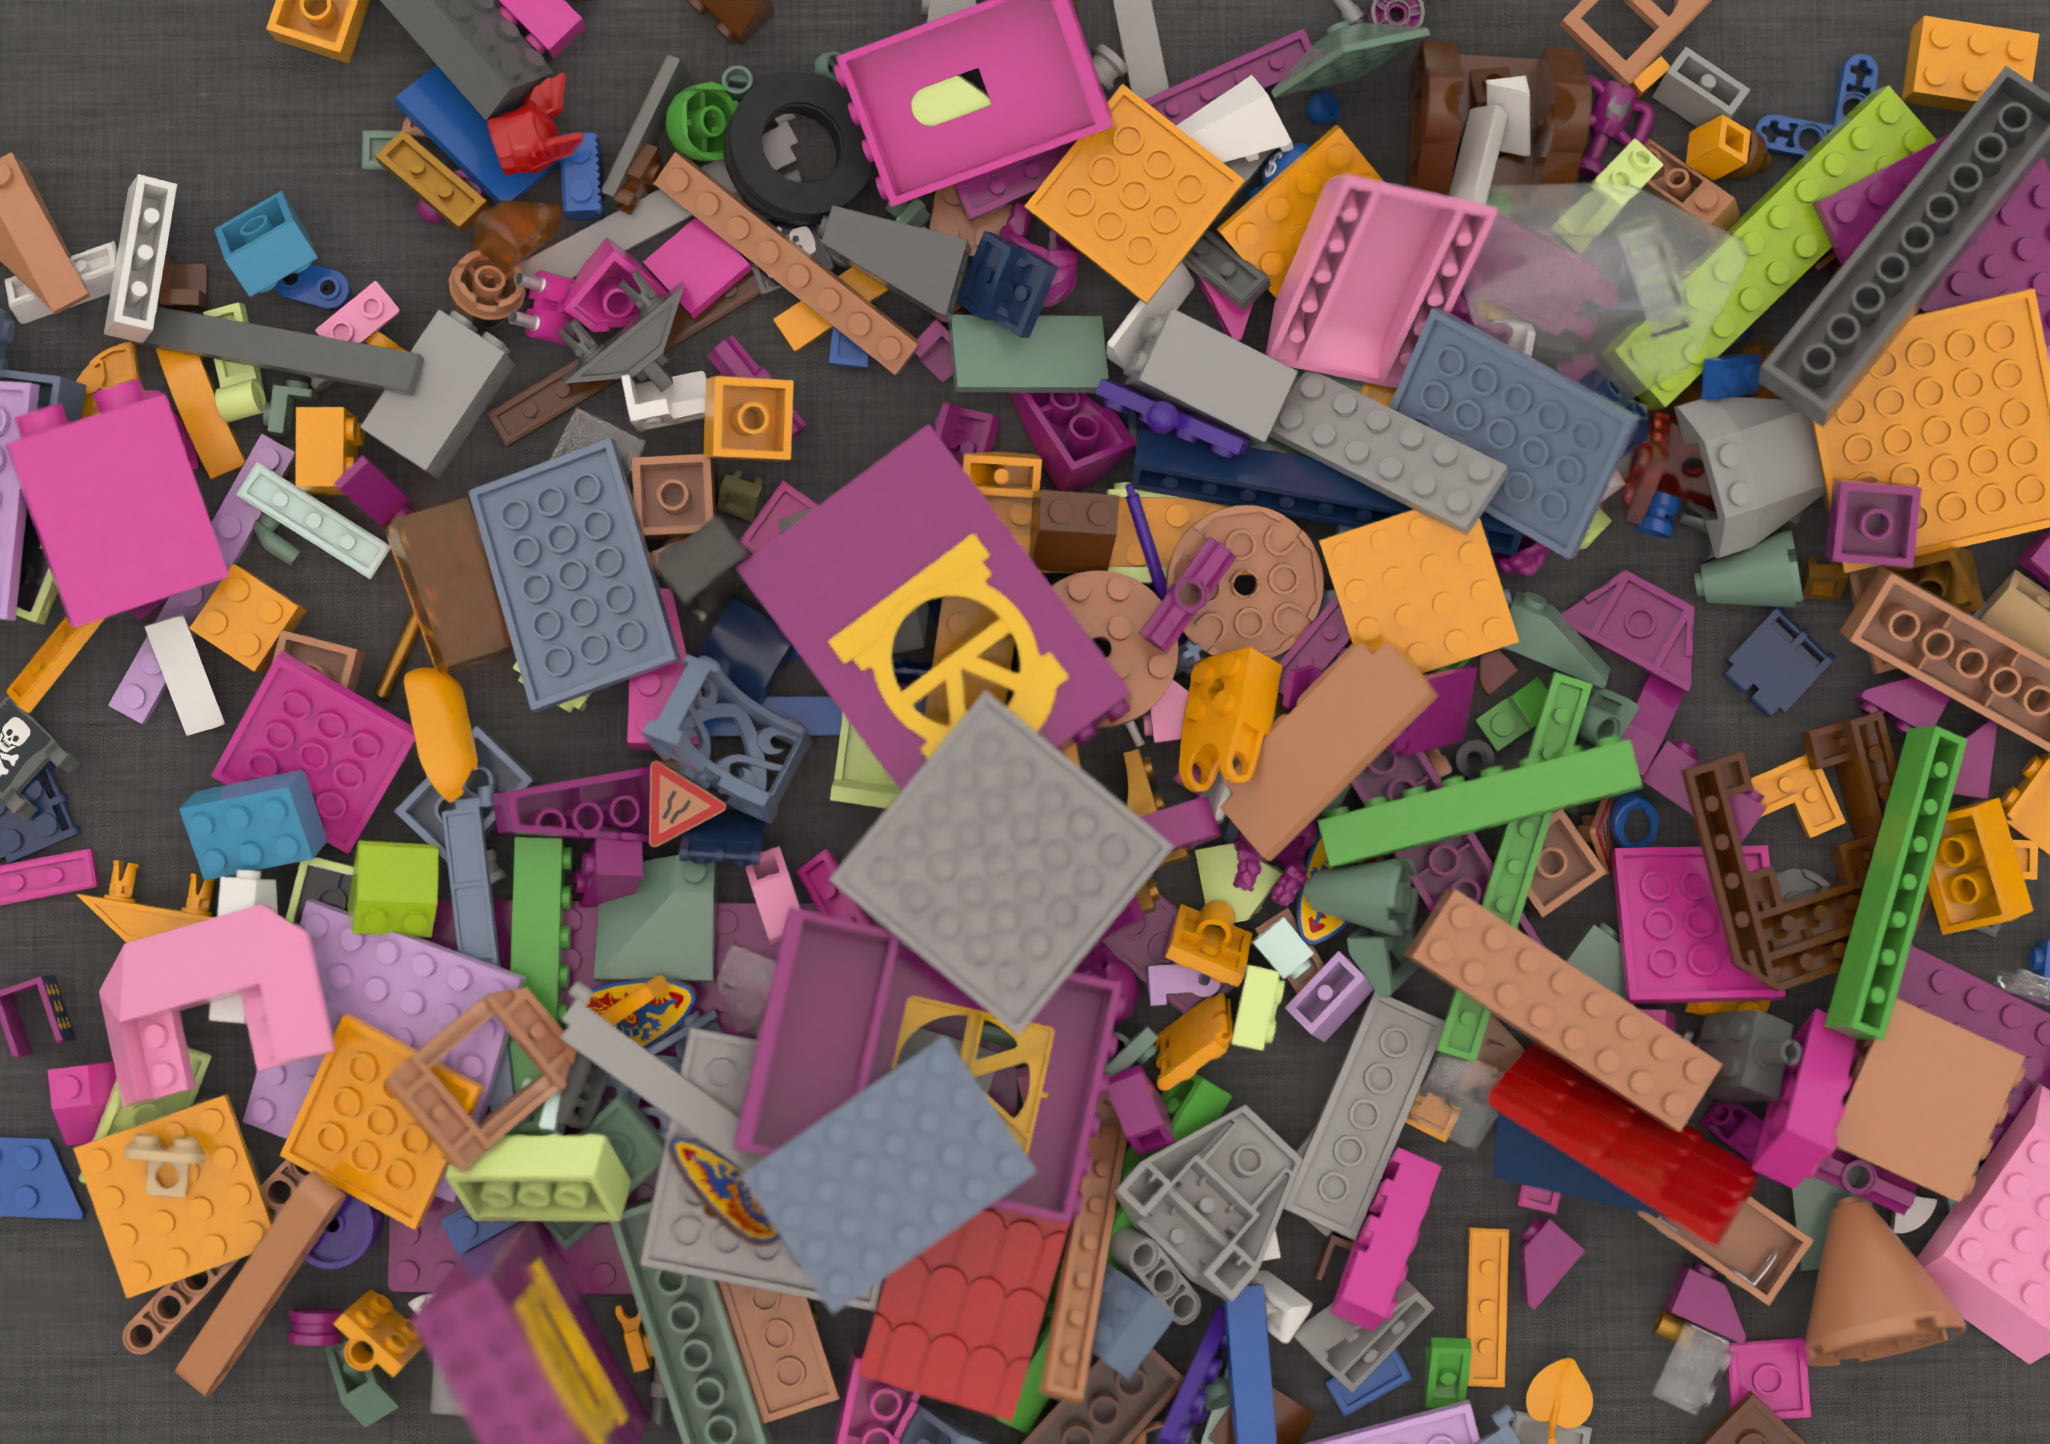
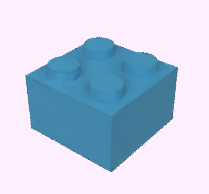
M282 190L214 229L226 263L249 297L257 292L264 293L271 290L278 283V280L290 273L304 271L311 265L313 260L318 258L305 225Z

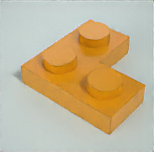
M1806 754L1751 777L1753 788L1765 796L1761 802L1767 808L1762 816L1792 804L1807 838H1812L1846 823L1823 769L1810 770Z

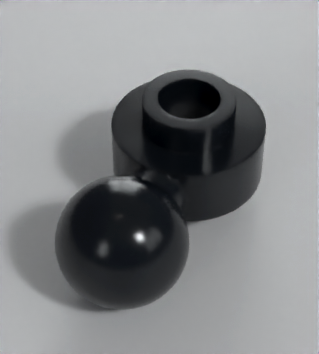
M1470 739L1459 745L1455 752L1454 761L1458 771L1465 776V782L1481 778L1480 771L1494 767L1495 755L1487 743L1477 739ZM1472 751H1477L1481 756L1480 763L1476 766H1471L1467 762V756Z

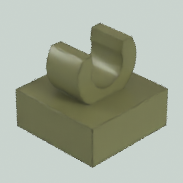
M740 470L736 471L733 476L726 474L720 486L717 510L753 522L759 510L763 489L761 486L762 479L757 477L754 483L742 479L743 472Z

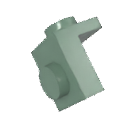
M286 380L285 386L273 385L271 402H266L263 413V423L268 426L267 431L277 437L291 438L295 401L318 402L319 394L309 389V383Z

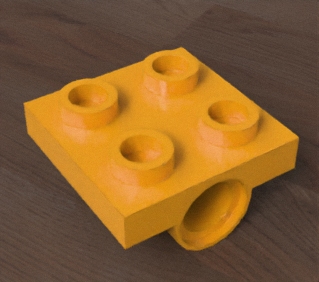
M1219 900L1210 901L1204 905L1201 911L1180 903L1174 916L1165 957L1173 960L1181 967L1192 968L1209 975L1217 982L1239 987L1245 975L1252 933L1234 926L1235 912L1226 902ZM1210 924H1216V925H1219V926H1221V927H1214V926H1212V925H1210Z
M372 1289L367 1291L333 1324L350 1339L344 1348V1356L347 1363L352 1368L360 1371L369 1370L378 1363L394 1377L426 1345L414 1322L405 1319L393 1308L391 1301L387 1297L374 1292ZM362 1341L369 1343L374 1353L367 1351Z

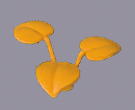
M1565 1358L1549 1364L1534 1377L1527 1390L1526 1407L1529 1415L1534 1420L1549 1422L1547 1444H1556V1424L1563 1428L1571 1429L1584 1423L1590 1416L1593 1408V1395L1587 1380L1581 1373L1575 1360Z

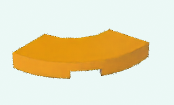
M126 342L103 351L89 362L90 364L78 377L76 382L87 385L81 420L100 414L93 393L140 379L136 344Z

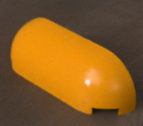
M429 667L413 669L405 674L404 687L419 758L426 775L435 789L443 798L451 803L465 792L461 787L468 779L471 769L476 771L478 764L464 692L459 682L442 670Z

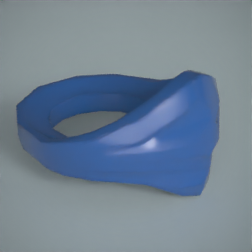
M1636 793L1620 795L1613 803L1609 816L1611 832L1617 844L1623 848H1645L1652 844L1657 836L1660 823L1659 815L1654 806L1644 796ZM1634 809H1642L1643 813L1648 817L1649 830L1643 839L1631 842L1625 836L1624 823L1628 818V812Z

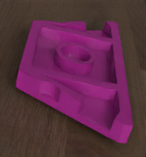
M1624 570L1610 579L1607 584L1599 589H1595L1586 595L1583 600L1568 610L1561 612V615L1582 637L1687 694L1690 691L1694 606Z

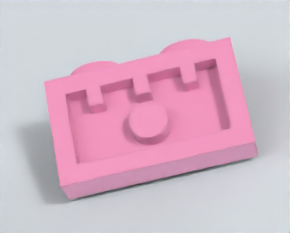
M375 280L315 329L319 336L363 344L400 313V309L385 289Z

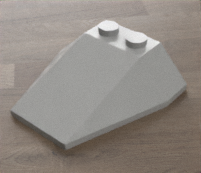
M1742 397L1718 400L1702 398L1674 407L1684 445L1698 443L1718 515V517L1705 520L1715 558L1754 547L1826 493L1812 421L1785 400Z
M1245 1104L1141 1161L1115 1189L1114 1193L1132 1225L1141 1234L1155 1241L1172 1263L1189 1280L1228 1302H1232L1258 1273L1303 1158Z

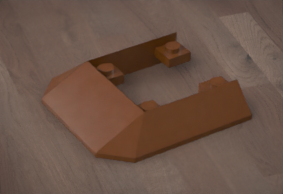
M1883 711L1826 723L1824 726L1800 732L1810 770H1818L1835 765L1854 839L1830 846L1839 882L1783 900L1774 866H1765L1748 872L1731 809L1730 796L1753 790L1744 751L1730 753L1704 762L1693 763L1681 770L1731 963L1774 991H1782L1839 972L1841 969L1897 770ZM1928 884L1912 942L1932 900Z

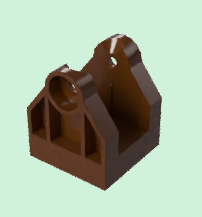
M1422 40L1411 62L1405 188L1449 197L1470 109L1477 108L1470 80V70L1509 67L1511 77L1526 76L1529 87L1531 156L1502 152L1497 157L1488 195L1509 193L1512 203V219L1518 222L1555 224L1572 206L1582 154L1586 147L1589 132L1591 82L1589 77H1586L1580 50L1545 48L1538 59L1459 54L1457 42Z

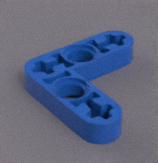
M1857 54L1849 58L1842 65L1839 72L1830 125L1781 115H1767L1760 119L1753 129L1763 136L1768 151L1771 154L1802 159L1809 152L1804 150L1798 142L1799 134L1802 131L1813 132L1819 143L1845 118L1843 105L1846 101L1853 100L1859 104L1871 92L1876 90L1879 75L1876 61L1869 55ZM1858 64L1862 65V72L1868 73V76L1860 80L1857 92H1846V89L1851 90L1856 84V74L1850 73V70H1853ZM1771 124L1774 126L1773 130L1775 133L1785 135L1790 131V127L1793 128L1789 138V147L1785 146L1788 138L1776 137L1770 143L1767 141L1768 136L1763 134L1762 130H1765Z

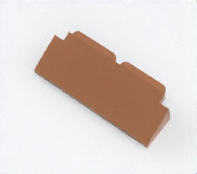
M1385 641L1375 652L1363 643L1351 645L1299 697L1297 707L1289 715H1281L1272 724L1271 733L1266 738H1263L1252 777L1247 782L1234 784L1227 779L1223 780L1233 794L1220 808L1258 853L1270 862L1438 697L1437 693L1411 658L1389 642ZM1237 759L1232 766L1236 774L1239 775L1241 763Z

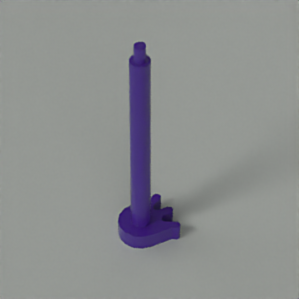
M1129 483L1125 485L1128 494L1126 501L1156 595L1162 601L1166 596L1165 575L1139 493H1135L1133 484ZM1183 632L1178 638V643L1188 639Z

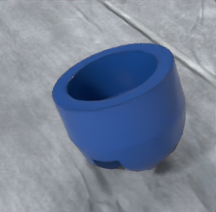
M1328 91L1319 93L1308 102L1306 108L1307 116L1311 122L1317 125L1329 124L1340 117L1339 103L1335 96Z

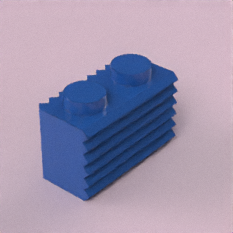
M583 133L584 140L577 148L575 154L560 159L563 212L567 220L602 219L605 216L603 210L605 208L603 203L605 199L601 191L604 185L601 172L603 170L601 165L603 162L601 159L602 152L600 149L602 146L595 133Z

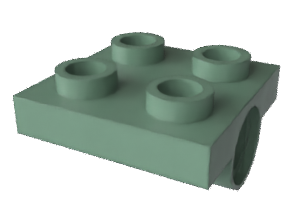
M1592 685L1574 746L1581 745L1582 751L1597 748V740L1615 735H1620L1621 738L1640 706L1631 699L1605 688Z
M1146 1025L1131 1039L1122 1033L1112 1032L1118 1034V1039L1124 1042L1125 1047L1112 1060L1106 1059L1103 1072L1109 1073V1077H1112L1118 1072L1127 1069L1134 1061L1142 1065L1158 1050L1153 1044L1158 1037Z

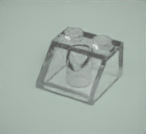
M1435 1050L1407 1118L1476 1151L1499 1112L1488 1105L1489 1091L1505 1073L1479 1060H1476L1475 1063Z

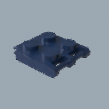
M1774 607L1729 655L1725 661L1730 667L1722 675L1741 694H1744L1753 686L1756 690L1748 700L1767 718H1770L1777 710L1785 713L1836 659V656L1831 651L1827 654L1809 637L1811 633L1806 628L1801 630L1783 613L1785 608ZM1777 618L1796 635L1794 638L1775 621ZM1803 642L1822 659L1820 662L1801 645Z
M49 761L21 791V794L38 808L28 821L20 814L16 815L9 810L0 798V860L6 858L8 864L20 861L82 833L80 826H75L67 808L66 802L69 800L66 793H61L52 772L55 769L52 761ZM45 774L49 786L52 790V793L54 795L53 798H50V795L41 777V775ZM57 806L68 828L65 831L55 810Z
M732 810L731 815L724 814L725 811L683 833L679 860L688 861L690 857V860L697 864H708L715 859V863L723 864L724 860H729L732 865L739 867L759 866L766 832V822L740 810Z

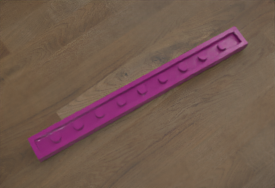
M1303 28L1146 98L1144 101L1174 125H1178L1251 75H1253L1265 91L1275 87L1311 48L1312 44ZM1077 140L954 184L953 188L969 222L1033 195Z

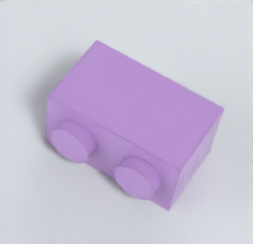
M1338 951L1285 1009L1311 1035L1325 1042L1375 989L1358 965Z

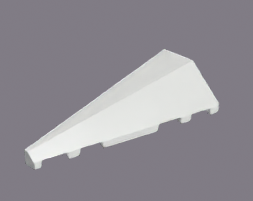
M1253 75L1176 125L1223 163L1245 157L1248 162L1258 160V153L1280 147L1282 152L1294 149L1292 141L1268 94Z

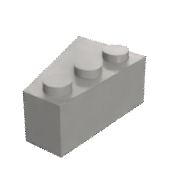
M1404 1279L1401 1287L1396 1288L1393 1298L1397 1299V1305L1389 1322L1383 1320L1374 1332L1331 1314V1304L1300 1325L1293 1336L1321 1365L1347 1389L1353 1392L1419 1325L1434 1307Z

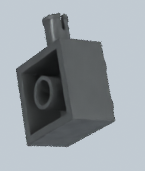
M1757 1009L1706 1014L1701 1028L1699 1049L1722 1063V1066L1704 1094L1725 1103L1778 1100L1785 1064L1794 1065L1801 1057L1800 1045L1797 1041L1790 1039L1793 1024Z

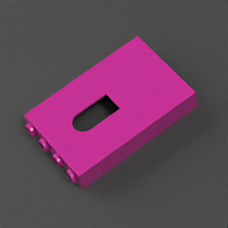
M987 0L836 56L839 63L834 66L837 80L841 88H848L853 101L848 103L851 118L856 126L859 124L862 126L866 137L865 140H862L864 153L869 163L875 161L880 175L875 178L878 191L883 200L889 199L891 207L1111 128L1115 124L1072 0ZM979 68L992 105L935 126L924 125L914 117L911 103L917 91Z

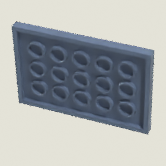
M1440 307L1431 308L1389 408L1507 465L1509 474L1484 511L1569 560L1576 557L1640 419L1634 413Z
M612 438L605 439L468 490L531 711L537 713L681 661L615 440Z
M944 1035L743 1172L740 1177L833 1314L1037 1171L946 1035Z

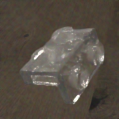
M1685 1322L1652 1395L1695 1416L1701 1405L1708 1408L1718 1387L1711 1383L1717 1371L1725 1373L1734 1354V1351L1728 1349L1730 1338L1725 1336L1719 1338Z

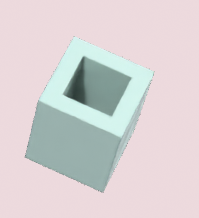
M1284 917L1277 919L1251 941L1274 971L1280 972L1279 977L1282 979L1290 975L1294 980L1312 965L1307 959L1314 953Z

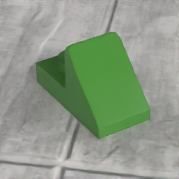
M1537 676L1473 720L1495 752H1498L1528 730L1536 727L1547 689Z
M1431 1337L1430 1347L1425 1349V1408L1435 1409L1466 1400L1472 1354L1471 1339Z

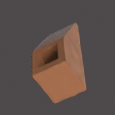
M1651 139L1643 145L1664 164L1645 184L1644 188L1691 232L1712 245L1741 218L1736 199Z

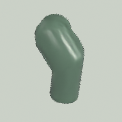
M262 512L258 521L255 520L253 524V530L267 552L290 566L299 554L300 549L277 535L274 531L280 525V522Z

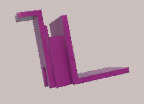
M1347 647L1340 648L1339 657L1348 649ZM1312 665L1289 670L1283 707L1288 709L1296 708L1299 697L1325 671ZM1467 665L1425 675L1424 677L1438 697L1386 748L1411 755L1462 741L1465 735L1477 668Z

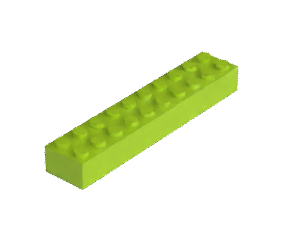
M1889 85L1871 92L1599 354L1644 404L1649 405L1648 409L1650 411L1667 407L1704 371L1705 359L1718 357L1832 247L1813 204L1936 141L1935 137Z

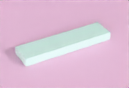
M258 462L236 493L240 498L369 579L373 577L391 549V546Z

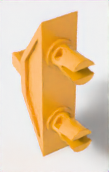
M113 860L114 866L108 894H104V897L76 894L126 943L217 917L212 916L213 912H209L216 878L204 880L201 888V874L191 873L186 908L182 907L181 910L135 903L136 899L132 898L139 864L128 863L124 874V861Z

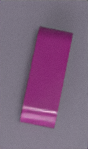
M1209 797L1197 798L1139 817L1174 846L1169 853L1212 840L1221 835Z

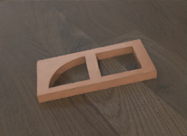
M1582 0L1559 25L1623 86L1628 87L1712 0H1675L1669 17L1652 0H1623L1655 31L1627 60L1622 58L1581 19L1599 0Z

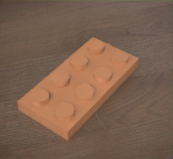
M718 1281L763 1423H768L840 1398L809 1298Z

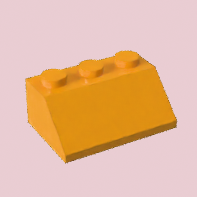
M2000 797L1961 806L1947 812L1928 880L1930 895L1942 935L2011 921L2034 911Z

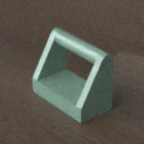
M1413 925L1411 930H1403L1407 935L1405 938L1394 937L1360 926L1347 938L1349 954L1382 998L1390 997L1420 967L1404 956L1416 937L1415 925ZM1389 950L1392 951L1400 963L1393 972L1391 970Z

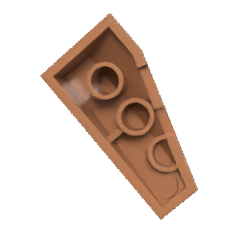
M11 152L0 158V261L55 314H58L90 297V294L29 169Z

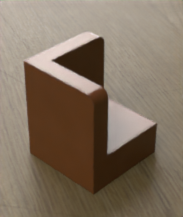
M165 258L159 304L165 308L179 311H207L208 266L205 264L175 263L170 258Z

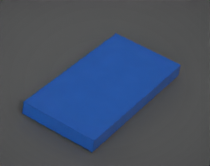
M437 64L395 97L394 104L503 211L559 166L560 160L537 174L530 172L505 175L491 141L487 124L488 120L481 116Z

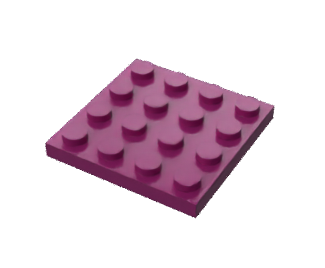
M280 651L211 777L228 785L304 769L328 840L327 843L349 855L415 742L413 726L287 653Z
M1768 845L1741 846L1748 872L1770 866ZM1701 847L1614 848L1611 852L1625 993L1628 1003L1780 1001L1786 997L1785 990L1774 991L1731 963Z

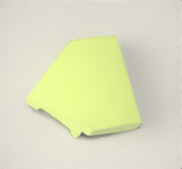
M1233 843L1195 850L1205 904L1216 900L1226 902L1235 912V922L1250 920L1254 914L1259 913L1262 909V904L1284 874L1278 867L1271 866L1262 860L1259 862L1261 872L1257 875L1256 883L1253 885L1254 890H1242L1233 886L1239 862Z

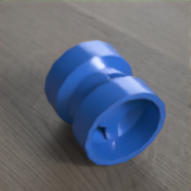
M1645 490L1641 501L1644 506L1643 513L1637 516L1634 529L1651 536L1671 539L1675 528L1671 521L1674 515L1679 513L1682 500L1663 492Z

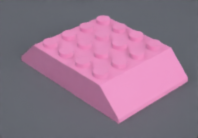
M1345 174L1328 180L1276 298L1266 355L1289 367L1397 389L1431 308L1440 307L1449 313L1451 312L1498 214L1497 207Z
M2039 1084L1977 1172L1976 1182L1971 1193L1967 1197L1963 1196L1961 1203H1955L1917 1257V1260L1961 1310L1965 1320L2029 1365L2050 1353V1090Z

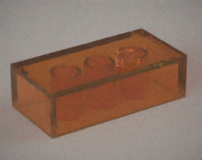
M467 497L393 519L385 528V532L434 668L440 673H448L510 653L513 650V646L482 538Z

